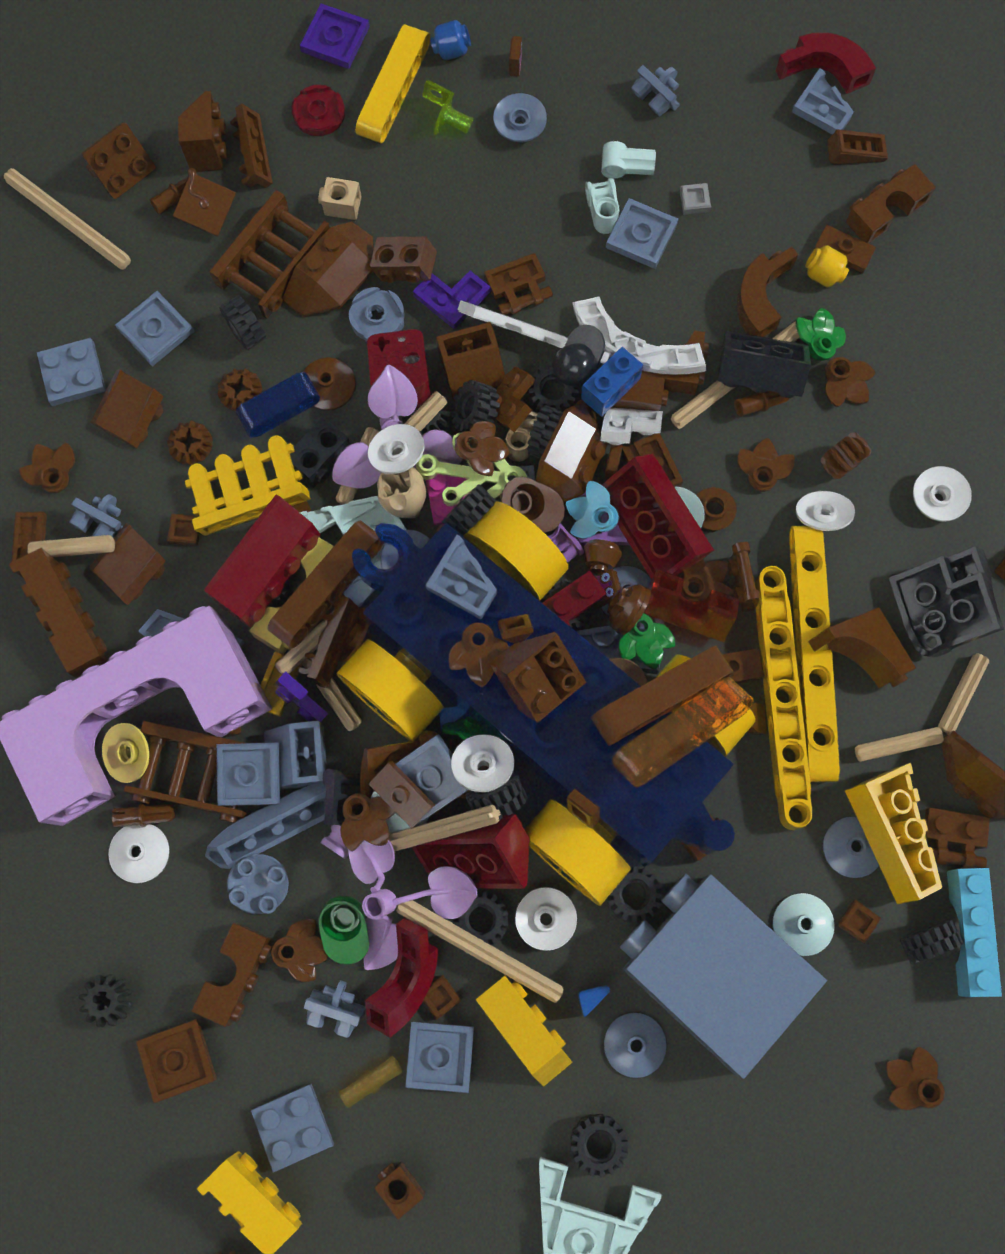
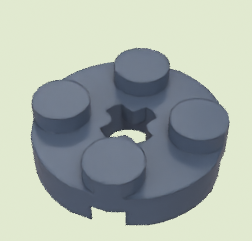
M372 287L361 291L354 297L349 310L350 324L356 335L364 339L366 343L371 335L401 331L403 329L404 308L400 298L390 290L387 292L380 290L378 287ZM376 310L378 313L383 312L384 314L379 320L371 319L372 311Z

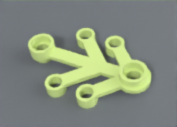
M457 433L456 435H454L452 439V446L454 450L456 438L461 433ZM430 454L422 455L416 464V470L425 480H431L438 474L467 478L466 481L457 487H447L443 491L442 499L447 506L457 505L459 500L471 492L478 484L481 485L484 482L497 483L487 490L496 499L509 482L507 479L509 476L527 477L522 468L510 466L505 459L493 462L498 471H493L492 476H483L476 473L471 465L464 466L439 462L435 456ZM426 461L432 462L433 466L429 469H426L422 466V464ZM454 493L457 497L450 501L446 498V495Z

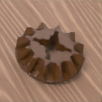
M233 368L232 372L223 374L222 380L218 383L217 394L222 404L228 409L246 411L259 402L262 396V384L256 373H252L246 368L244 370ZM243 381V386L247 390L240 391L236 397V392L231 387H238Z
M192 420L189 423L179 422L178 427L170 430L169 439L166 440L168 451L173 459L185 465H193L203 461L210 454L213 446V439L209 430L202 423H195ZM191 433L194 441L198 442L191 443L189 450H187L186 445L182 442L188 440V436Z

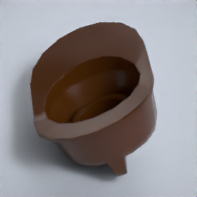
M523 476L513 478L506 484L499 498L502 503L519 511L543 532L554 530L559 526L564 517V504L559 494L550 487Z

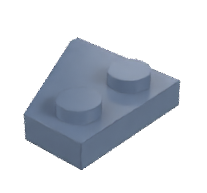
M819 68L794 105L792 113L833 134L837 129L844 130L854 111L841 98V93L835 86L831 87L825 79L826 73L823 69Z
M456 535L427 582L426 589L481 620L496 596L497 589L491 580L486 577L476 558L472 556L465 546L463 539Z

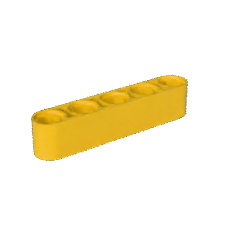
M406 24L401 27L358 117L355 129L356 135L379 143L385 141L427 53L430 44L429 32Z

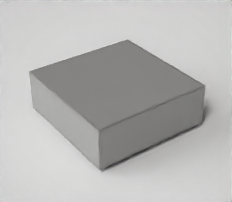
M707 183L680 186L683 215L710 212L711 203Z

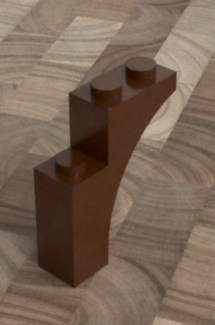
M694 330L685 345L700 343L704 360H706L709 343H704L705 332ZM642 370L640 380L612 408L660 411L661 406L666 407L669 391L695 395L698 385L703 386L705 372L675 375Z

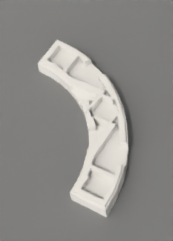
M600 297L572 302L579 325H592L601 331L605 340L604 351L610 353V357L623 346L643 364V371L675 375L706 371L700 343L690 345H650L645 340L637 338L626 331L623 332L614 325V321L606 313Z
M460 300L458 306L459 312L485 322H491V324L519 332L559 348H563L568 339L565 336ZM604 351L600 363L604 364L607 362L610 353Z

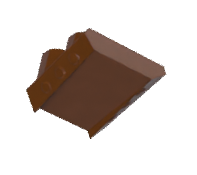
M121 369L117 370L91 423L137 449L139 444L144 442L148 436L147 428L150 422L158 420L163 414L161 401L164 396L155 388H151L131 377Z
M126 522L114 537L115 550L113 552L100 553L89 568L125 604L129 605L132 600H136L142 595L143 587L149 580H157L164 574V563L166 560Z

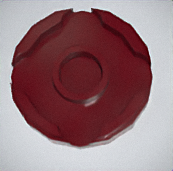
M326 85L305 87L292 102L291 111L296 126L302 132L311 136H325L333 133L341 126L345 117V106L341 95Z

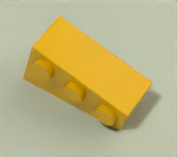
M503 976L480 995L476 1001L532 1076L542 1086H545L573 1063L562 1049L566 1043L555 1029L549 1032L543 1025L547 1018L537 1005L534 1004L530 1008L523 998L528 994L519 982L514 981L511 983L506 976Z
M237 1151L227 1158L197 1190L203 1196L209 1191L221 1203L218 1210L225 1217L230 1213L241 1226L240 1232L263 1254H274L302 1225V1222L299 1220L301 1215L294 1205L290 1202L285 1204L277 1195L279 1192L277 1186L268 1177L263 1179L255 1170L258 1167L256 1162L247 1153L242 1155Z

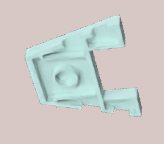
M378 496L350 501L348 504L334 507H322L320 510L300 512L313 523L319 533L337 524L344 535L354 523L361 520L383 536L385 544L393 534L406 530L399 517L388 513L381 506ZM381 550L365 567V573L358 576L343 593L345 597H349L358 607L364 603L386 578L380 563Z
M540 1157L539 1176L543 1254H628L632 1243L644 1228L654 1207L658 1205L661 1193L632 1185L624 1219L560 1200L568 1165Z

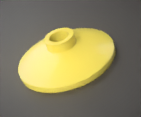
M130 723L114 725L104 737L102 757L109 774L119 782L130 783L141 778L149 763L148 743L140 729Z

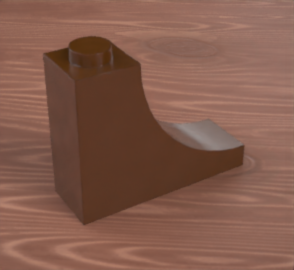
M879 607L829 627L808 641L814 652L831 650L855 661L870 675L878 688L891 684L892 688L907 681L908 677L906 674L916 669Z

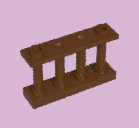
M275 190L209 271L214 284L222 290L228 284L234 283L259 299V308L262 316L266 319L272 312H276L280 308L283 301L282 298L296 265L330 228L329 223L323 221L319 228L315 230L290 214L285 195ZM284 222L309 238L301 250H298L272 233V230L278 223ZM262 243H269L293 259L284 271L255 253ZM245 263H252L276 279L268 291H265L239 274Z
M143 721L141 732L149 737L148 742H150L149 763L140 779L138 788L125 785L124 792L133 795V801L150 804L151 799L218 813L220 814V820L232 823L237 822L238 818L242 819L248 816L246 812L237 810L238 805H226L223 807L208 803L217 772L216 744H239L244 742ZM168 741L177 743L179 752L168 793L163 794L150 791L162 746H166ZM195 748L206 750L208 758L197 799L195 801L181 798L179 795L191 752H194Z

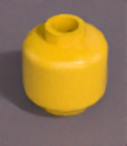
M828 245L820 249L815 248L805 264V267L808 268L807 275L827 288L833 286L836 282L842 283L849 272V269L846 268L847 257Z

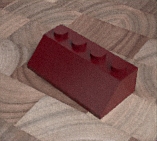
M654 454L634 457L602 484L610 494V504L618 512L619 519L617 525L655 586H659L689 569L714 551Z
M276 494L204 591L224 611L252 628L256 622L262 619L267 606L273 598H276L282 592L283 585L290 575L299 569L301 560L307 552L316 546L318 537L321 534L311 521Z
M516 814L504 815L503 819H500L497 824L412 847L428 875L439 867L452 866L465 872L472 879L476 888L524 889L527 886L530 838ZM429 817L427 823L447 817Z

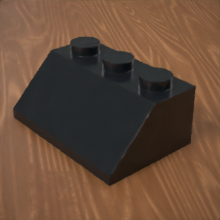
M726 330L718 368V381L728 387H738L741 385L750 387L751 390L760 393L773 391L786 398L802 397L811 367L809 345Z

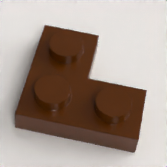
M514 366L504 376L503 382L496 389V394H499V399L496 402L500 403V407L496 408L495 412H498V416L493 417V420L514 433L532 411L526 403L520 401L535 381L529 373Z

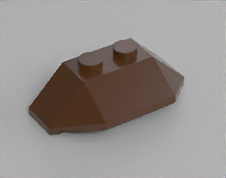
M352 221L330 227L296 265L282 298L283 303L302 317L342 308L373 272L370 268L374 251L373 236Z
M579 401L577 404L564 410L539 461L536 482L556 491L563 500L564 505L567 501L585 493L587 483L592 481L596 468L608 446V442L601 441L602 427L598 417L584 401Z
M954 730L945 734L941 744L947 781L954 786L953 790L959 796L965 799L970 798L978 805V810L990 819L995 818L996 820L1005 819V771Z

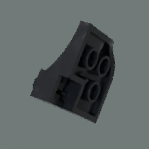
M974 546L950 557L941 556L889 578L907 634L914 648L921 655L931 658L939 657L952 652L951 650L958 646L1004 630L991 581L993 576L983 549ZM936 638L937 644L934 648H931L930 641Z

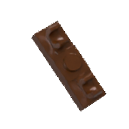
M241 103L235 107L237 117L230 121V124L238 129L232 135L240 140V150L245 160V164L239 167V171L247 175V177L242 179L241 183L247 187H252L258 183L267 188L273 183L260 114Z
M342 595L332 606L335 608L334 612L331 615L325 614L323 616L327 626L319 636L316 655L313 653H305L304 655L313 662L311 667L308 669L299 667L300 673L308 677L316 685L326 689L360 610L349 597Z

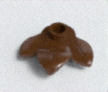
M844 357L833 358L825 368V375L828 379L825 393L828 400L835 407L841 406L845 399L854 404L867 403L869 401V390L865 381L874 377L876 374L875 370L864 361L850 362ZM834 370H841L843 372V375L836 374Z
M480 421L473 424L469 431L462 432L455 441L457 455L464 460H469L472 469L483 476H492L494 471L492 462L502 461L510 454L506 443L499 437H494L496 431L495 424L488 421Z
M765 438L757 444L753 452L747 449H740L738 453L740 469L748 475L750 485L760 492L771 490L777 480L787 478L792 472L795 463V456L792 454L778 456L769 438ZM764 475L767 481L761 482L757 476Z
M68 443L61 445L56 452L44 445L36 444L32 454V464L19 469L21 477L29 485L42 486L47 492H61L69 483L68 472L75 464L74 451ZM59 476V480L52 484L51 480Z
M702 559L694 566L683 571L684 577L679 584L680 595L688 602L704 600L710 604H719L728 600L734 593L729 586L723 584L727 574L728 563L726 561H710L705 563L704 559ZM696 585L698 592H690L688 586Z
M480 622L472 623L464 630L462 640L452 646L450 650V669L460 670L466 668L470 679L478 686L483 687L489 682L494 673L489 663L506 651L509 645L504 640L494 637V633L488 625ZM478 632L482 633L485 637L484 642L480 645H476L472 641L473 635Z
M357 793L348 797L344 802L343 815L345 820L340 828V834L344 845L351 852L355 851L364 840L375 846H385L387 844L390 832L385 820L392 817L396 812L381 797L370 799L364 794ZM358 805H363L362 813L356 815V807Z
M303 919L292 924L288 929L286 937L278 939L271 949L273 962L278 967L287 968L290 975L300 982L316 980L314 965L320 964L329 958L324 951L321 938L314 936L316 931V920ZM285 946L292 949L293 953L290 958L282 956L281 951Z
M916 1047L910 1062L900 1059L886 1062L887 1075L896 1086L889 1096V1101L895 1106L904 1110H912L918 1106L935 1108L942 1103L945 1090L941 1081L937 1079L938 1064L928 1051L921 1047ZM926 1085H929L932 1089V1094L929 1097H925L922 1092Z

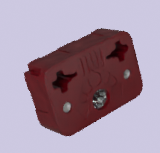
M417 329L371 335L367 340L370 386L378 379L386 365H391L410 380L417 393L418 402L416 408H420L431 396L422 332Z

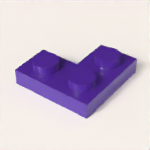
M471 270L452 289L432 273L430 281H422L413 290V296L451 328L455 329L468 316L459 312L460 300L478 306L491 292V287Z
M286 671L273 684L277 688L275 694L288 704L292 701L300 709L297 713L305 721L321 722L328 715L324 709L307 695L308 691Z

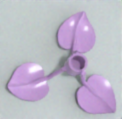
M386 365L368 393V405L371 411L380 417L382 430L392 425L403 424L401 416L411 415L418 402L416 390L410 380L391 365ZM431 430L422 435L425 443L423 455L430 454L435 456L439 462L459 465L462 458L453 449L452 436L442 430ZM362 442L354 443L340 453L332 471V478L335 483L352 488H366L378 481L381 472L377 471L370 463L368 458L369 447L367 444ZM426 461L422 466L429 469L433 464L430 461Z
M364 840L355 851L351 852L348 849L351 867L356 877L365 884H371L378 879L376 885L370 889L372 894L367 895L362 903L363 912L367 916L365 920L370 940L368 952L364 956L365 970L379 969L397 960L396 924L392 923L393 918L388 915L395 910L396 905L431 895V906L435 913L445 919H454L466 913L477 897V888L465 872L452 866H443L429 874L428 883L430 890L396 898L395 894L390 890L380 889L385 880L383 873L391 870L395 861V852L391 842L388 840L385 846H375Z

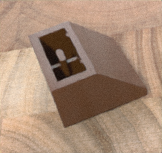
M205 91L178 117L179 144L189 168L195 169L196 172L223 170V159H227L226 144L222 142V135H226L225 119L221 118L219 102H214L211 91Z
M491 322L436 337L439 357L452 398L455 394H459L457 389L460 386L463 387V383L469 382V380L492 386L495 389L503 382L505 373Z
M555 632L514 643L489 663L518 710L537 723L586 683L559 635Z

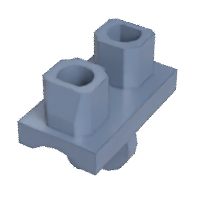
M644 65L637 70L639 78L631 89L641 100L651 91L656 94L648 104L654 113L660 117L669 108L675 111L680 106L676 101L677 96L668 88L670 87L675 91L679 87V84L675 81L677 71L673 67L668 68L666 71L659 67L655 71V74L660 77L659 79Z
M110 494L106 495L103 499L97 496L93 499L92 504L98 506L97 509L78 498H75L71 504L76 511L69 523L86 533L93 521L99 525L92 536L111 535L114 538L123 527L120 521L110 516L112 514L118 517L121 513V509L115 507L116 497Z
M340 980L337 988L326 985L323 992L313 989L304 1005V1009L308 1010L306 1023L319 1028L325 1024L326 1017L336 1019L337 1023L334 1032L337 1035L348 1038L362 1019L366 1006L354 1003L355 995L345 992L347 982Z

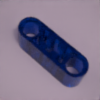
M300 372L244 402L236 409V414L248 436L255 438L313 407L319 402L320 395L308 374Z

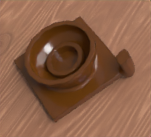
M190 168L187 171L189 179L173 217L218 237L236 192L197 175L196 170Z

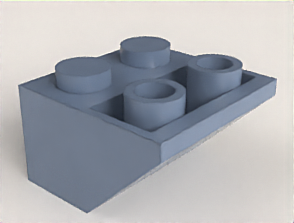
M320 721L291 723L264 732L265 743L279 742L280 790L298 789L323 783L322 778L327 770L324 726Z

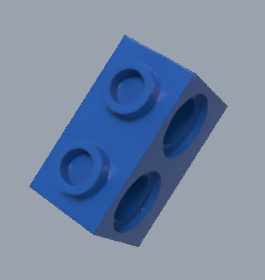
M622 346L582 385L581 399L602 417L640 380L643 364Z

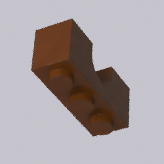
M916 164L906 170L902 168L893 175L891 181L887 184L881 183L876 186L870 193V196L865 199L859 198L849 208L850 213L846 223L862 241L871 243L888 230L894 219V216L886 206H897L909 216L930 200L936 186Z
M233 923L219 952L233 959L236 965V975L233 981L226 986L219 985L213 981H205L192 1012L224 1027L231 1026L233 1022L237 1023L245 1009V1005L242 1002L246 993H251L259 978L256 975L260 963L265 964L270 956L272 946L269 944L272 938L239 923Z

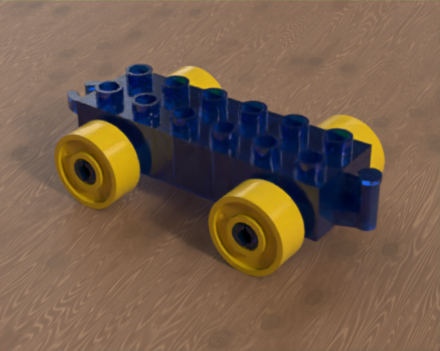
M495 501L489 511L463 536L445 523L422 549L414 544L413 539L405 530L393 524L381 523L375 529L378 540L383 544L395 547L399 554L398 561L389 569H379L374 566L370 556L364 550L358 548L353 551L352 559L357 574L364 583L374 590L381 592L363 612L370 630L397 654L393 657L381 646L367 639L336 673L337 676L380 718L412 742L418 738L444 709L438 698L424 685V682L429 680L487 732L507 743L517 758L566 800L567 796L576 789L600 808V821L593 829L571 814L563 805L552 799L548 801L524 829L530 838L529 847L584 896L601 906L631 870L628 863L610 845L612 841L616 842L644 868L653 862L671 839L692 845L701 853L707 855L726 850L732 845L735 836L732 825L724 819L713 821L703 801L734 765L726 756L755 723V716L752 710L736 691L725 681H722L608 746L590 719L591 716L603 707L641 686L540 602L568 570V563L552 540L527 517L511 506ZM456 535L463 539L469 552L476 558L486 577L491 580L497 589L496 596L481 620L426 589L427 582ZM528 614L534 632L526 640L553 632L557 633L586 683L537 723L518 710L495 672L485 686L480 687L470 679L466 668L460 670L450 669V650L452 646L462 640L463 632L467 626L476 622L484 623L492 629L494 637L502 639L497 621ZM479 632L475 633L472 637V641L476 645L482 644L485 640L484 635ZM504 640L505 642H507V644L509 645V647L514 644V643H511V642H509V641ZM680 654L675 655L657 677L691 658Z

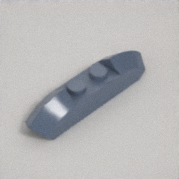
M323 783L313 784L281 798L279 804H270L233 823L211 841L207 846L205 857L220 868L230 869L240 859L248 855L259 854L323 821L325 817V785ZM341 785V794H345V785Z

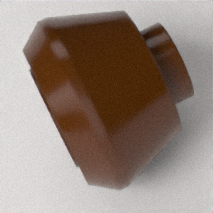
M594 539L588 541L583 546L586 566L595 574H601L614 569L622 557L619 546L607 540Z

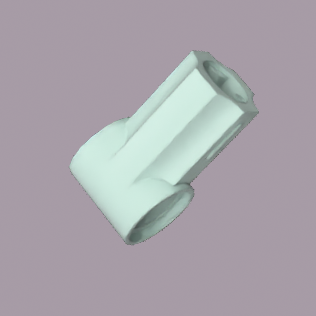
M618 141L607 142L603 146L601 172L605 177L613 179L620 178L625 174L654 175L656 152L652 149L627 148L624 143Z

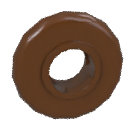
M716 487L706 488L697 493L696 496L700 499L704 508L703 528L713 531L722 530L733 522L736 517L737 507L730 493ZM709 502H717L723 511L718 515L708 512L706 505Z

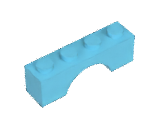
M989 868L947 871L949 901L956 911L960 936L963 940V944L960 946L959 959L955 964L958 996L1002 997Z

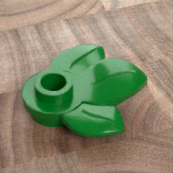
M820 308L812 320L802 317L796 319L798 335L803 342L809 345L810 355L815 360L823 361L830 359L834 356L836 349L844 345L846 340L845 330L841 327H835V320L826 309Z
M643 613L638 622L644 625V632L637 629L636 623L619 640V652L621 658L627 660L637 656L646 666L654 670L659 667L663 659V649L675 647V638L664 624L653 623L652 619Z
M471 716L459 719L457 722L445 723L442 726V733L458 735L463 741L476 735H492L486 731L479 719Z

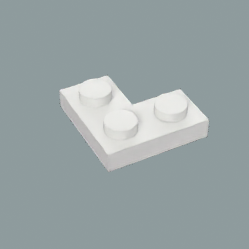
M611 407L604 416L601 441L612 445L630 443L632 431L639 432L642 435L660 433L663 411Z

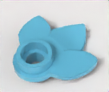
M589 481L587 483L586 497H578L566 502L569 514L576 520L570 533L578 538L587 539L591 538L598 531H611L618 523L619 515L616 508L610 504L608 490L597 482ZM604 513H608V521L602 523L601 516Z

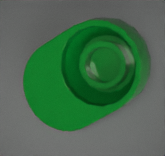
M350 896L331 898L324 904L319 915V931L324 951L329 958L337 963H356L364 958L370 945L362 904Z

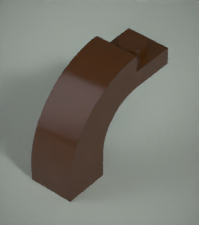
M792 246L784 252L781 250L777 251L769 259L764 253L760 254L745 272L737 297V313L746 334L766 337L777 330L782 317L769 302L766 295V287L794 267L799 254Z

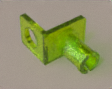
M426 80L423 97L443 107L436 120L434 134L437 135L442 125L445 124L467 134L474 118L452 108L454 92L430 80ZM430 90L439 92L443 98L433 95Z

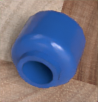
M457 20L437 25L434 29V37L430 38L434 54L439 53L443 60H451L463 56L467 53L468 47L471 46L470 35L466 25H461Z

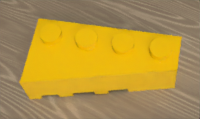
M911 763L888 770L845 790L897 904L920 900L942 888L933 849L928 847L925 837L926 831H928L925 819L921 820L917 801H920L917 788L913 789L910 774H913Z

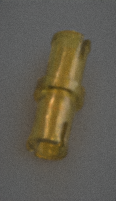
M392 1055L371 1071L366 1069L361 1073L362 1077L344 1089L339 1090L344 1104L350 1109L369 1094L373 1093L375 1095L378 1093L382 1085L403 1073L400 1064Z

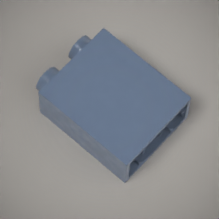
M685 873L661 900L672 913L657 930L644 919L620 946L631 958L622 970L734 1075L744 1079L828 980L713 875H707L696 883Z

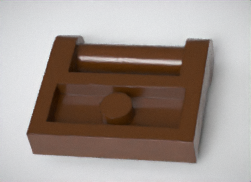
M739 542L732 545L733 554L730 557L731 559H728V570L731 577L735 576L737 586L734 587L736 604H741L742 612L753 611L761 600L759 590H756L749 560V553L751 552L749 542Z

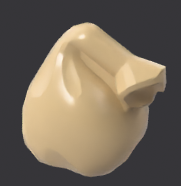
M414 467L399 474L381 473L377 481L378 500L381 506L388 513L396 517H418L426 498V488L422 475Z

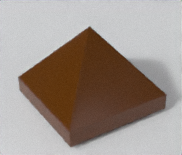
M528 614L497 621L502 639L511 643L524 641L534 632Z

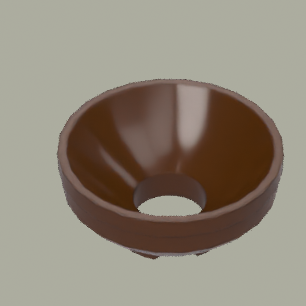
M640 584L626 588L621 587L612 597L608 604L607 613H609L612 629L618 634L625 635L641 618L650 600L651 591L649 588Z

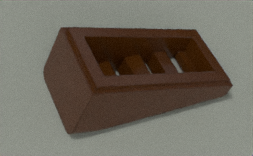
M837 129L827 141L830 163L882 162L888 159L885 134ZM871 143H874L875 151H872Z

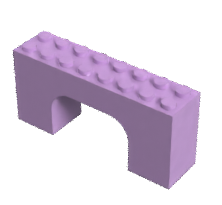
M211 606L196 608L190 612V617L181 622L174 621L163 627L161 633L140 639L134 648L113 654L109 658L110 661L101 666L95 665L86 669L82 673L83 676L76 680L62 682L56 686V691L47 696H37L29 701V706L20 711H10L2 716L0 721V741L39 822L63 826L115 797L95 755L96 737L107 722L167 689L182 688L204 731L217 737H223L230 731L236 730L272 710L230 626L222 615Z

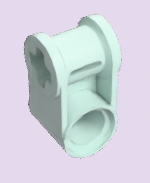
M608 178L607 182L595 184L586 182V199L590 207L594 227L600 233L609 234L612 232L619 217V204L614 179Z

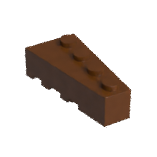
M41 547L9 563L13 573H17L25 580L26 584L22 585L21 588L26 597H29L35 607L39 606L40 610L35 614L47 632H53V635L49 636V640L67 673L78 678L83 675L82 673L86 669L95 665L101 666L108 662L104 655L107 652L106 645L100 636H95L92 630L95 627V623L88 611L83 612L79 604L83 602L82 596L75 586L71 587L68 581L71 574L64 562H57Z

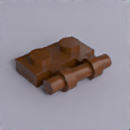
M535 253L484 272V277L487 284L491 287L494 300L504 296L507 302L498 305L500 314H516L521 312V308L532 304L535 306L544 303L545 299L553 297L550 286L539 289L538 284L544 282L546 276ZM528 288L529 294L516 297L515 292Z
M927 808L925 821L928 831H926L925 837L929 840H935V846L932 849L936 864L961 865L962 869L986 868L987 858L976 856L975 847L987 848L990 818ZM947 843L962 845V852L948 851Z

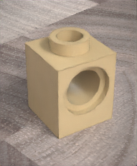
M327 177L325 186L320 188L318 202L322 204L324 215L356 220L362 197L359 182ZM337 197H343L340 200H335Z

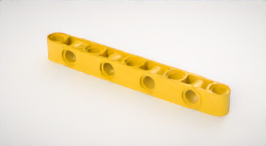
M791 526L789 546L795 647L810 782H837L839 780L840 767L832 651L819 650L814 652L808 642L830 627L823 531L808 526ZM802 562H810L814 566V571L805 570ZM806 617L814 618L818 623V628L809 627L805 620ZM809 675H818L821 678L822 685H813L810 682ZM814 732H820L824 735L826 739L824 746L815 743L813 739Z
M768 566L757 577L755 587L756 590H759L761 600L756 606V620L760 657L764 671L763 686L772 770L780 822L788 830H797L805 827L812 819L811 784L786 577L784 572L777 566ZM770 577L774 579L776 587L766 586L763 578ZM777 633L780 635L783 643L780 645L774 644L770 640V634ZM777 690H783L788 694V703H782L777 699ZM784 748L791 749L795 753L794 762H788L783 758L782 751ZM791 808H796L801 812L802 820L800 823H795L790 819L789 810Z

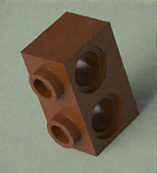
M426 236L377 237L370 268L381 281L393 283L394 281H408L411 283L430 281L437 250Z

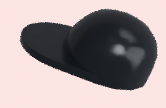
M587 324L578 326L569 335L565 346L554 356L552 363L553 372L562 384L581 387L596 372L605 350L604 336L598 328Z

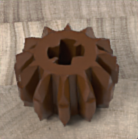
M850 433L831 447L821 457L820 462L828 474H831L834 479H840L870 456L871 449L866 440L858 433Z

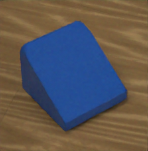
M469 706L444 708L439 713L441 733L443 724L457 722L459 719H465V717L470 716Z
M607 985L577 993L583 1017H586L610 992V988Z

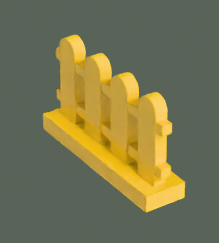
M275 435L268 441L269 451L260 454V451L255 446H245L241 451L242 461L234 463L228 455L221 454L215 459L216 470L207 472V469L201 464L191 465L188 470L189 479L185 480V484L188 489L192 488L197 506L192 507L193 514L196 516L200 515L192 519L194 530L206 536L258 518L276 494L291 506L310 500L308 488L298 482V480L303 479L299 470L295 471L290 457V453L295 452L291 443L287 444L281 436ZM272 460L277 478L268 481L263 463ZM245 469L250 488L241 490L237 472ZM219 479L223 497L215 499L210 481Z

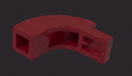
M819 32L800 36L796 49H788L780 55L775 72L781 80L806 69L821 68L833 74L840 82L845 93L848 94L870 85L876 67L869 55L852 40L837 34Z
M403 918L396 924L398 956L394 970L386 983L365 1000L367 1024L389 1038L403 1028L419 1009L429 991L437 966L438 948L429 944L428 930L406 918Z

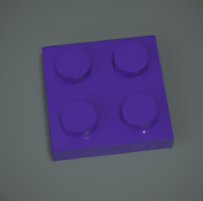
M321 3L300 44V50L304 54L350 69L369 30V20Z

